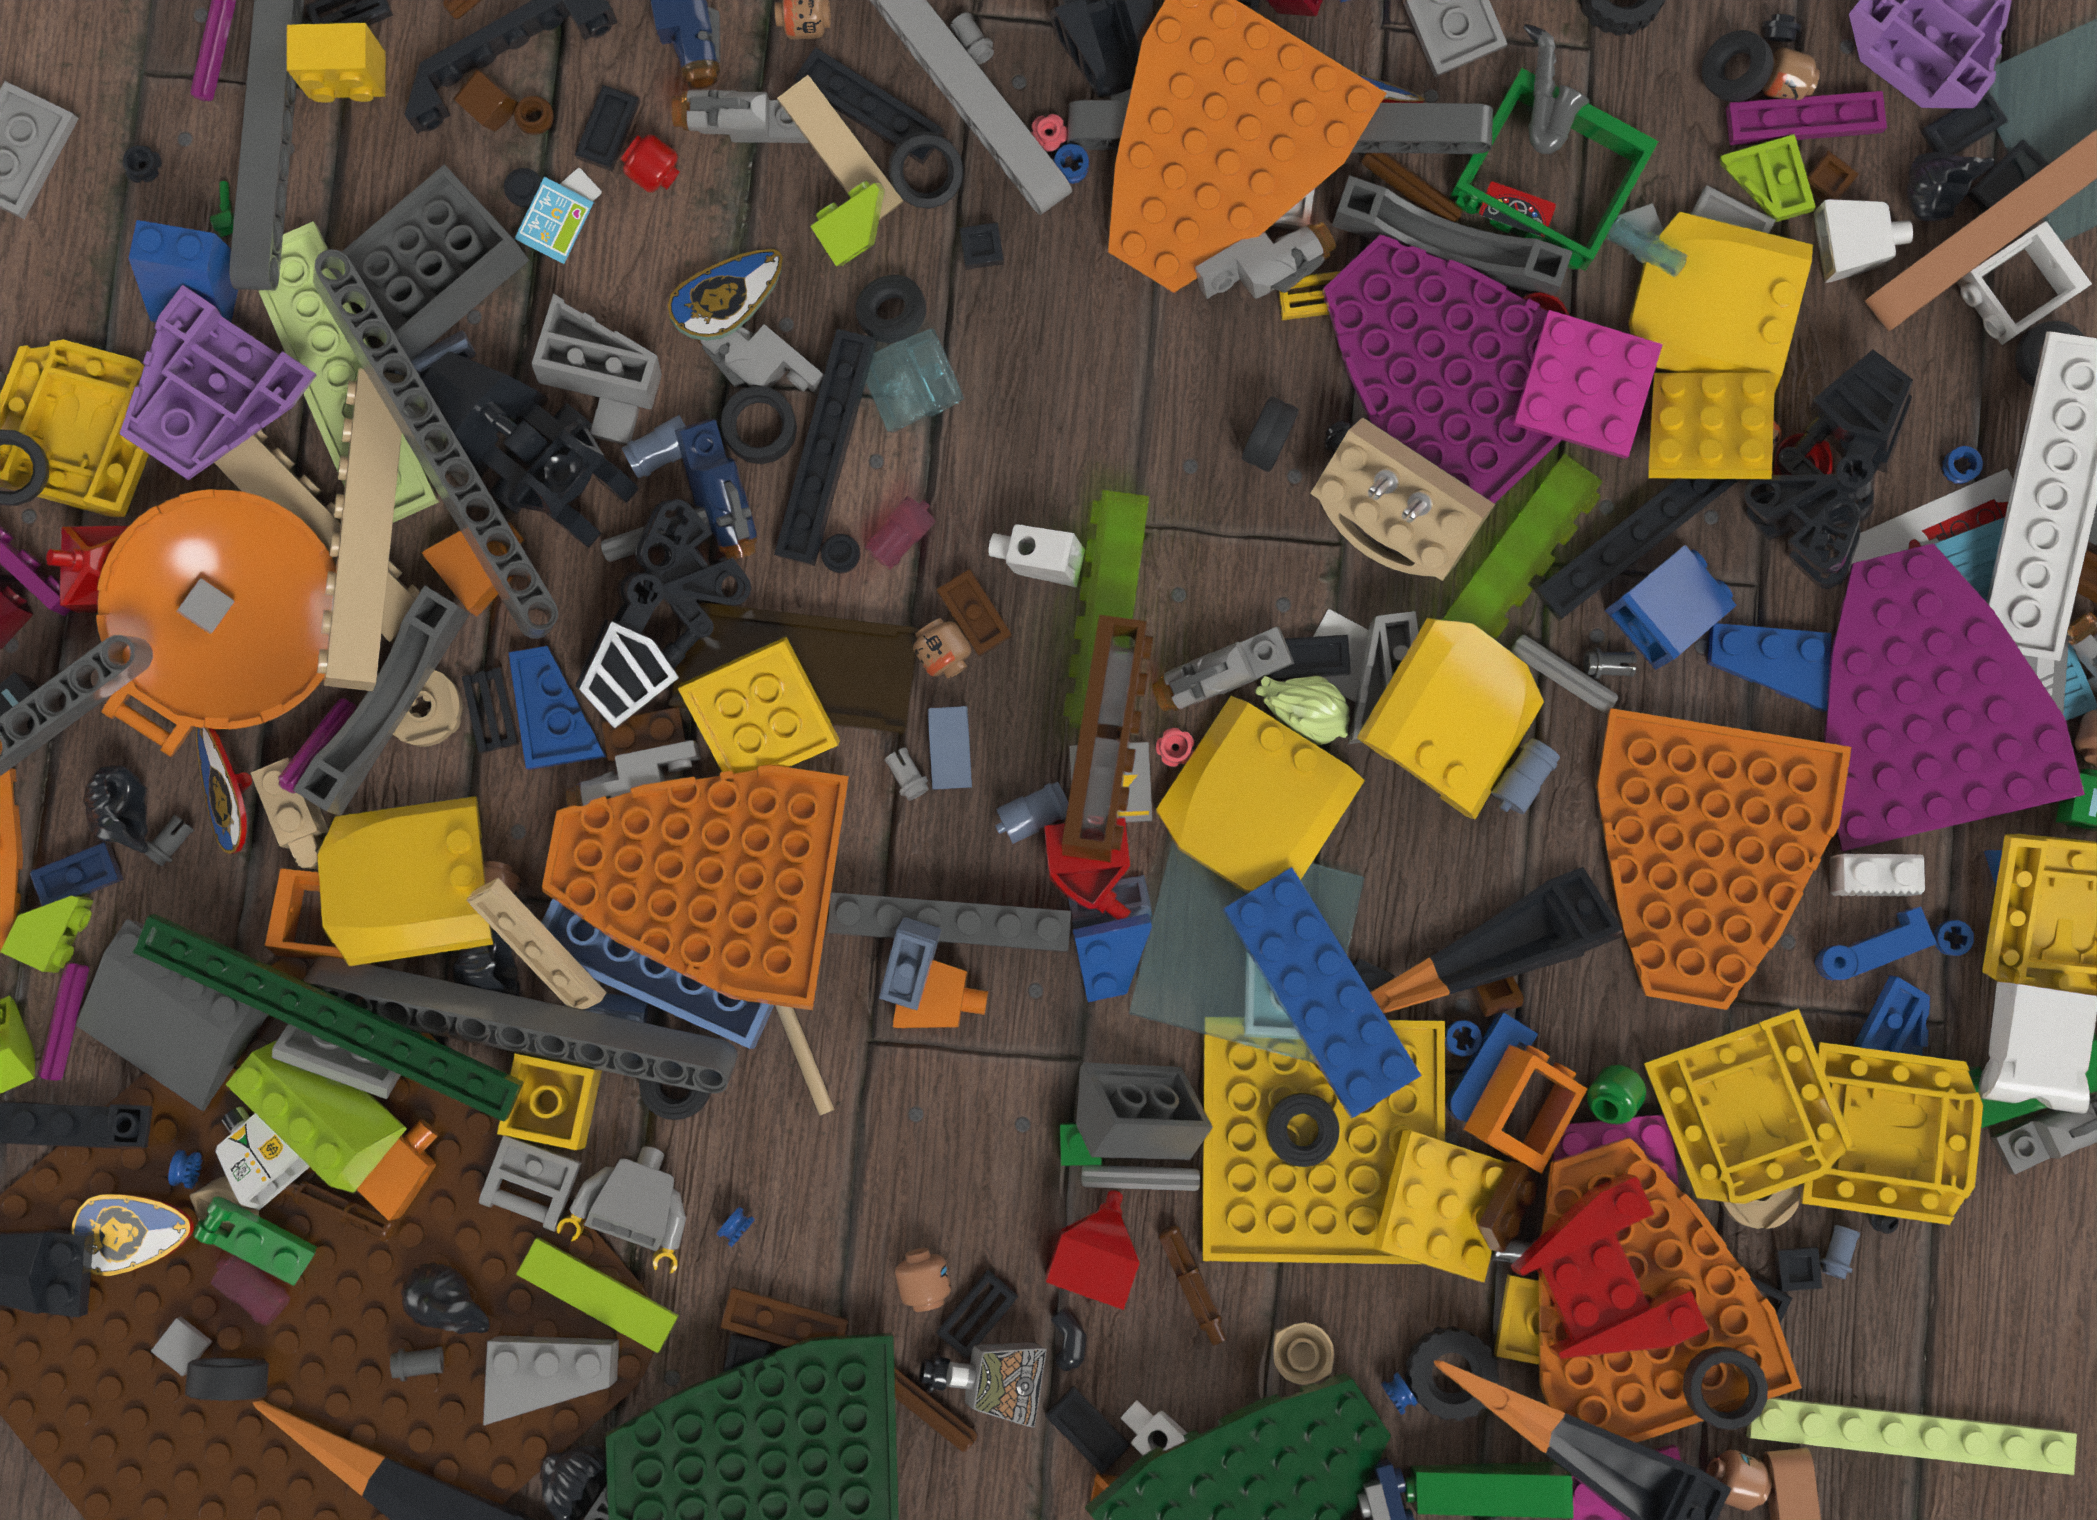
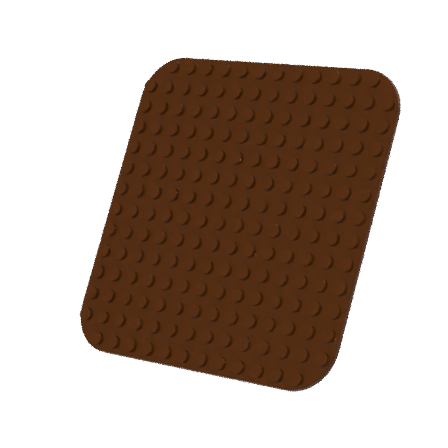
M284 957L271 967L303 981L314 959ZM267 1016L204 1111L198 1109L147 1073L141 1075L105 1107H110V1104L152 1106L148 1148L56 1147L0 1195V1232L50 1229L72 1231V1223L78 1209L88 1199L102 1194H129L165 1201L189 1215L195 1227L199 1220L189 1197L190 1194L197 1192L211 1181L226 1176L216 1154L217 1146L230 1135V1132L222 1122L223 1117L237 1107H243L250 1117L255 1114L226 1083L252 1052L278 1040L288 1023L273 1016ZM422 1032L423 1036L440 1043L433 1034ZM401 1075L387 1099L374 1094L371 1095L407 1128L405 1130L406 1134L420 1119L429 1123L437 1131L438 1136L424 1150L436 1162V1167L405 1213L399 1219H395L397 1223L396 1231L389 1241L382 1242L373 1236L329 1218L328 1208L309 1200L298 1205L294 1203L292 1197L280 1192L259 1210V1216L317 1246L313 1258L294 1286L214 1244L209 1245L200 1242L192 1234L172 1254L147 1266L112 1276L95 1275L91 1272L88 1314L78 1318L48 1313L34 1314L0 1305V1415L85 1520H390L256 1409L253 1402L260 1400L401 1464L503 1504L540 1472V1468L548 1455L554 1452H563L625 1398L645 1375L654 1354L653 1350L516 1275L536 1238L540 1237L650 1299L638 1278L597 1230L584 1226L582 1234L576 1240L571 1241L577 1232L575 1224L571 1222H566L562 1231L558 1234L557 1230L554 1232L543 1228L544 1223L496 1205L490 1208L479 1204L481 1192L503 1138V1135L497 1134L500 1120ZM177 1150H185L188 1156L192 1152H198L202 1156L201 1170H197L200 1176H195L198 1178V1181L193 1189L185 1188L184 1183H180L178 1186H171L169 1184V1168ZM311 1167L295 1179L298 1182L308 1181L313 1185L380 1213L358 1190L352 1193L329 1186ZM502 1179L500 1190L546 1207H550L553 1197ZM570 1197L564 1208L562 1219L571 1215L569 1209L573 1201ZM360 1208L357 1209L358 1213L384 1224L387 1222L386 1219ZM355 1220L351 1223L373 1234L381 1235L380 1231ZM430 1263L444 1264L452 1269L456 1268L458 1273L462 1274L466 1279L473 1302L479 1305L486 1313L490 1329L486 1333L458 1334L454 1331L420 1326V1323L416 1324L412 1321V1318L403 1311L401 1289L413 1269L419 1268L422 1264ZM182 1317L212 1341L199 1359L250 1358L267 1361L269 1363L267 1394L261 1398L248 1400H203L190 1398L185 1395L187 1375H180L152 1353L151 1350L174 1320ZM496 1336L619 1339L617 1381L610 1387L483 1426L487 1342ZM442 1347L444 1355L443 1373L409 1376L406 1381L402 1382L400 1378H392L390 1356L392 1353H398L400 1348L410 1352Z

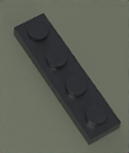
M816 47L794 77L796 84L809 75L834 109L894 147L906 136L921 131L937 133L942 137L944 135L942 127ZM920 147L913 150L908 156L924 165L935 148Z

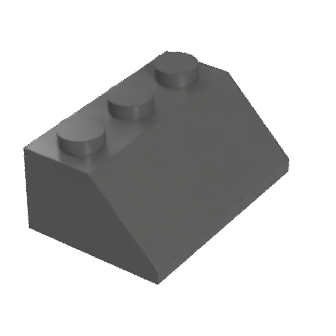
M1083 1062L1080 1067L1077 1128L1091 1157L1190 1160L1213 1128L1182 1067Z

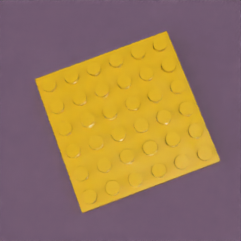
M1204 1017L1203 1109L1213 1128L1203 1141L1202 1261L1420 1264L1375 1250L1373 1247L1403 1130L1414 1131L1445 1142V1021L1388 1020L1422 1076L1356 1117L1350 1118L1302 1040L1244 1038V1018ZM1298 1093L1315 1095L1327 1102L1334 1110L1340 1128L1338 1143L1332 1154L1323 1162L1309 1167H1298L1281 1160L1271 1149L1266 1136L1267 1119L1273 1107L1283 1098ZM1307 1114L1294 1116L1287 1126L1289 1139L1298 1146H1307L1313 1143L1318 1135V1125L1315 1119Z

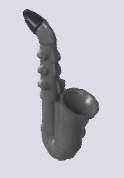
M1525 24L1523 29L1528 33L1530 39L1539 45L1533 90L1534 104L1531 124L1528 126L1529 142L1536 152L1551 154L1559 150L1567 141L1575 115L1590 101L1582 93L1565 85H1560L1558 97L1553 98L1552 93L1555 90V80H1552V77L1555 75L1554 64L1557 61L1554 53V38L1544 29Z

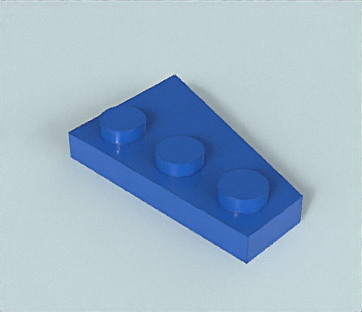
M1719 623L1710 628L1707 664L1751 683L1756 682L1775 690L1777 694L1789 699L1794 698L1822 713L1827 711L1831 633Z
M548 646L508 652L526 769L533 770L607 757L552 650Z

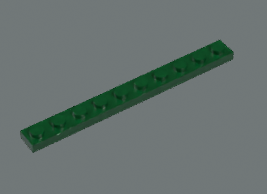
M157 914L147 916L133 953L503 1122L509 1118L524 1081Z

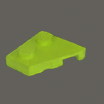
M1795 134L1720 156L1721 166L1771 218L1776 220L1775 222L1815 210L1816 206Z

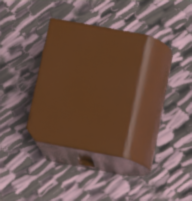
M478 69L453 98L482 126L493 132L500 129L511 118L518 104L491 77Z

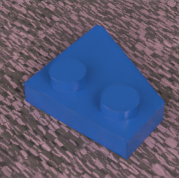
M1149 913L1073 929L1088 1002L1127 994L1152 928Z
M1890 975L1853 1045L1860 1048L1922 1056L1923 1046L1928 1047L1926 1020L1929 1016L1930 996L1898 976Z

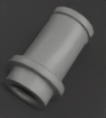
M963 13L952 21L953 24H950L951 30L956 34L965 50L977 65L983 64L993 56L992 40L984 37L973 20L971 13Z
M901 748L898 750V755L893 752L884 761L888 764L902 788L899 791L900 795L906 796L908 801H911L929 790L926 785L928 779L926 776L922 777L908 754L907 748Z

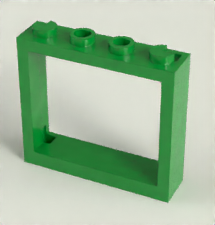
M1521 68L1493 118L1492 145L1517 100L1533 108L1535 74L1524 68ZM1555 86V90L1552 93L1553 98H1557L1559 95V87ZM1589 103L1582 107L1575 115L1571 129L1632 161V164L1586 247L1471 186L1470 184L1488 152L1473 154L1457 182L1450 199L1456 201V204L1469 214H1479L1482 203L1487 204L1539 232L1544 237L1489 219L1490 224L1494 228L1505 233L1511 231L1522 238L1538 239L1573 251L1568 268L1586 271L1659 142Z

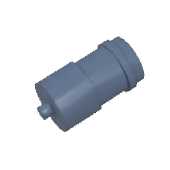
M680 415L655 427L654 431L641 438L627 442L628 444L622 447L638 479L645 475L648 477L656 469L671 461L674 463L682 458L675 430L686 427Z
M1530 738L1521 747V752L1512 766L1506 769L1491 791V794L1501 802L1499 808L1505 812L1512 809L1517 813L1525 814L1540 792V787L1547 776L1557 767L1560 756L1546 744Z
M1058 781L1051 785L1050 783L1044 785L1045 788L1024 798L1021 796L996 808L1002 821L995 825L998 833L1001 834L1006 831L1012 844L1039 832V829L1058 820H1065L1068 801Z

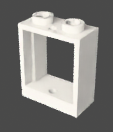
M2047 221L1970 271L1957 282L1965 302L1971 307H1975L1984 320L1983 324L1988 334L1998 339L2001 345L2092 285ZM2025 249L2058 296L2015 324L1982 277Z

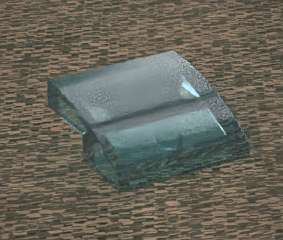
M928 329L875 352L873 355L866 383L888 432L895 433L926 415L934 416L965 399L934 329Z

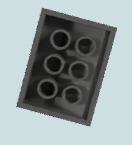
M445 164L342 251L352 262L411 361L529 261L515 240ZM328 268L337 279L343 276L339 270Z
M127 919L103 954L76 1026L198 1109L204 1111L268 1014L134 954L133 951L144 924Z

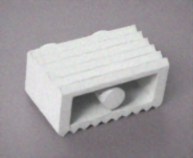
M1840 854L1833 857L1830 856V893L1833 896L1907 897L1920 895L1925 891L1923 855Z

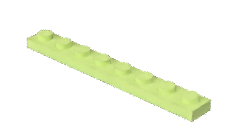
M1773 1397L1767 1399L1761 1415L1747 1425L1746 1436L1749 1438L2069 1475H2074L2077 1434L2071 1431Z

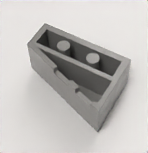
M553 294L532 360V367L538 383L652 410L662 376L657 355L617 331L612 332L597 323L592 316L585 312L583 314L565 304L562 298Z
M1416 611L1376 616L1370 623L1348 744L1362 743L1357 739L1358 734L1419 633Z
M496 1336L487 1342L483 1426L610 1387L617 1381L619 1339Z

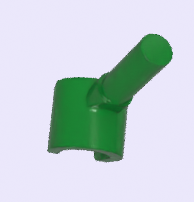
M227 181L219 182L221 212L210 216L211 224L214 230L219 232L221 238L233 233L234 213L230 205L229 182Z

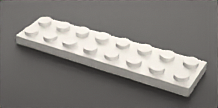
M2047 331L1986 602L1994 610L2023 655L2061 661L2097 505V338Z

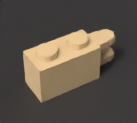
M287 757L251 772L279 846L289 848L293 857L296 858L295 862L301 868L318 870L317 854L322 846L321 838L325 837L329 830L320 807L298 793H289L278 785L279 775L292 759Z

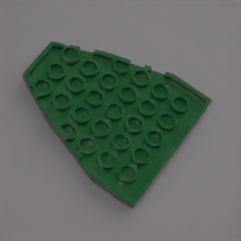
M877 1333L808 1338L690 1385L607 1432L608 1520H899L893 1334Z
M1346 1373L1330 1377L1320 1384L1310 1383L1301 1386L1300 1393L1284 1398L1277 1394L1265 1397L1219 1418V1425L1199 1434L1194 1430L1183 1435L1184 1442L1167 1450L1159 1446L1148 1451L1084 1508L1093 1520H1349L1359 1501L1357 1494L1363 1493V1484L1368 1483L1375 1469L1374 1465L1378 1463L1391 1434L1354 1380Z

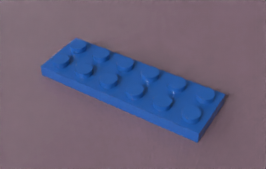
M1292 867L1222 910L1350 1118L1356 1117L1422 1076Z

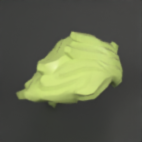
M1265 676L1261 680L1262 686L1257 687L1255 690L1257 695L1264 697L1263 702L1273 712L1277 721L1315 745L1327 744L1335 740L1336 737L1346 738L1348 735L1349 707L1346 704L1345 697L1326 678L1311 676L1279 682Z

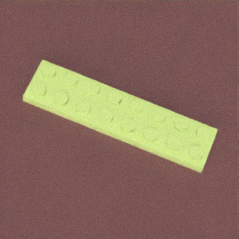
M310 222L283 234L278 287L275 291H258L285 353L317 375L303 394L338 471L340 456L348 457L349 443L342 442L344 418L352 419L353 405L346 404L348 381H356L359 368L363 369L314 286L315 260L320 253L328 249L318 226L314 222ZM328 268L322 271L325 277L337 279ZM351 302L342 305L347 312L356 314ZM367 337L364 338L363 342L371 348ZM403 434L401 436L393 523L439 503L429 477Z

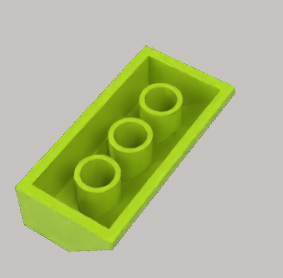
M277 1040L252 1052L226 1085L329 1186L354 1193L407 1128L370 1093L272 1058L273 1047Z

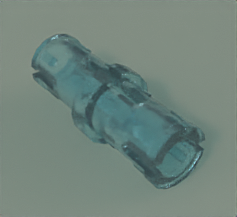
M1618 218L1608 233L1607 239L1610 242L1633 253L1636 260L1641 263L1647 261L1672 277H1676L1681 272L1687 261V254L1659 240L1660 236L1658 234L1640 230L1623 218Z

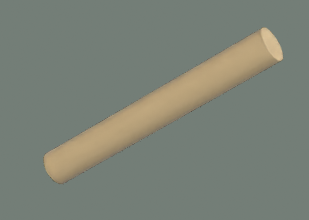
M775 1005L819 1115L821 1116L833 1111L834 1107L794 1008Z

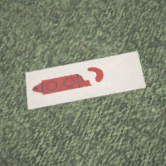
M2008 468L1862 532L1851 564L1932 543L1935 544L2004 518L2013 484Z

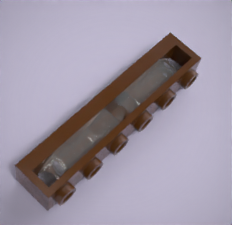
M1099 615L1062 839V855L1111 862L1113 849L1121 850L1124 826L1117 825L1119 811H1127L1130 787H1124L1123 781L1125 772L1133 773L1136 749L1129 748L1131 734L1139 735L1142 711L1135 710L1137 696H1145L1148 673H1141L1142 660H1150L1153 645V636L1146 635L1147 621Z

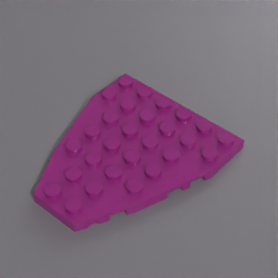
M1380 234L1330 281L1322 291L1348 376L1373 425L1495 504L1561 441L1554 437L1512 425L1548 311L1540 308V304L1533 300H1525L1506 290V286L1462 263L1451 259L1449 261L1426 254V250L1415 246L1407 247L1401 245L1398 240Z
M1934 543L1851 564L1847 580V590L1841 605V616L1837 633L1834 636L1831 648L1827 723L1824 730L1825 743L1852 747L1840 825L1836 831L1840 851L2085 795L2064 715L1994 610Z

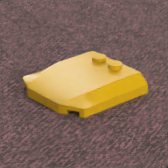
M1679 212L1647 249L1629 319L1631 335L1663 344L1655 370L1667 373H1775V393L1783 374L1812 263L1813 244Z
M67 340L50 341V346L32 349L28 345L18 348L0 393V429L16 430L33 438L44 450L49 462V479L44 490L37 497L109 517H125L149 456L148 453L120 435L135 386L138 387L144 365L140 361ZM1 445L0 487L14 491L23 488L30 481L33 474V463L30 456L22 448L15 445Z
M1427 618L1362 727L1357 739L1382 757L1393 760L1439 793L1442 800L1468 818L1476 819L1544 701L1528 665L1475 624Z
M1230 696L1158 805L1156 813L1165 824L1178 850L1245 893H1250L1291 867L1301 880L1365 780L1350 766L1249 702Z
M476 796L335 816L317 854L322 926L331 942L335 944L348 966L493 945L492 927L467 901L472 891L486 884L481 845L482 833L479 805Z
M2007 834L2004 836L1982 969L1983 973L1997 982L2097 996L2096 841L2026 834Z
M1799 1009L1643 1064L1696 1198L1739 1204L1763 1198L1822 1177L1840 1156L1854 1144Z
M1818 1042L1816 1048L1817 1055L1854 1144L1840 1156L1822 1177L1800 1185V1203L1950 1225L1955 1218L1953 1217L1975 1188L1983 1104L1979 1093L1976 1092L1972 1083L1967 1063L1964 1061Z

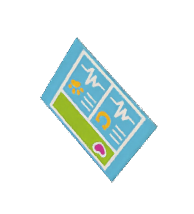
M544 177L514 239L564 264L594 202Z

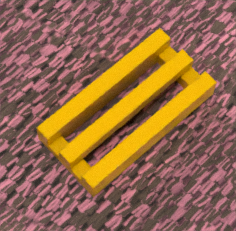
M1341 271L1305 276L1291 289L1328 284ZM1323 290L1288 295V291H1279L1282 320L1329 314L1326 303L1290 308V304L1325 300Z

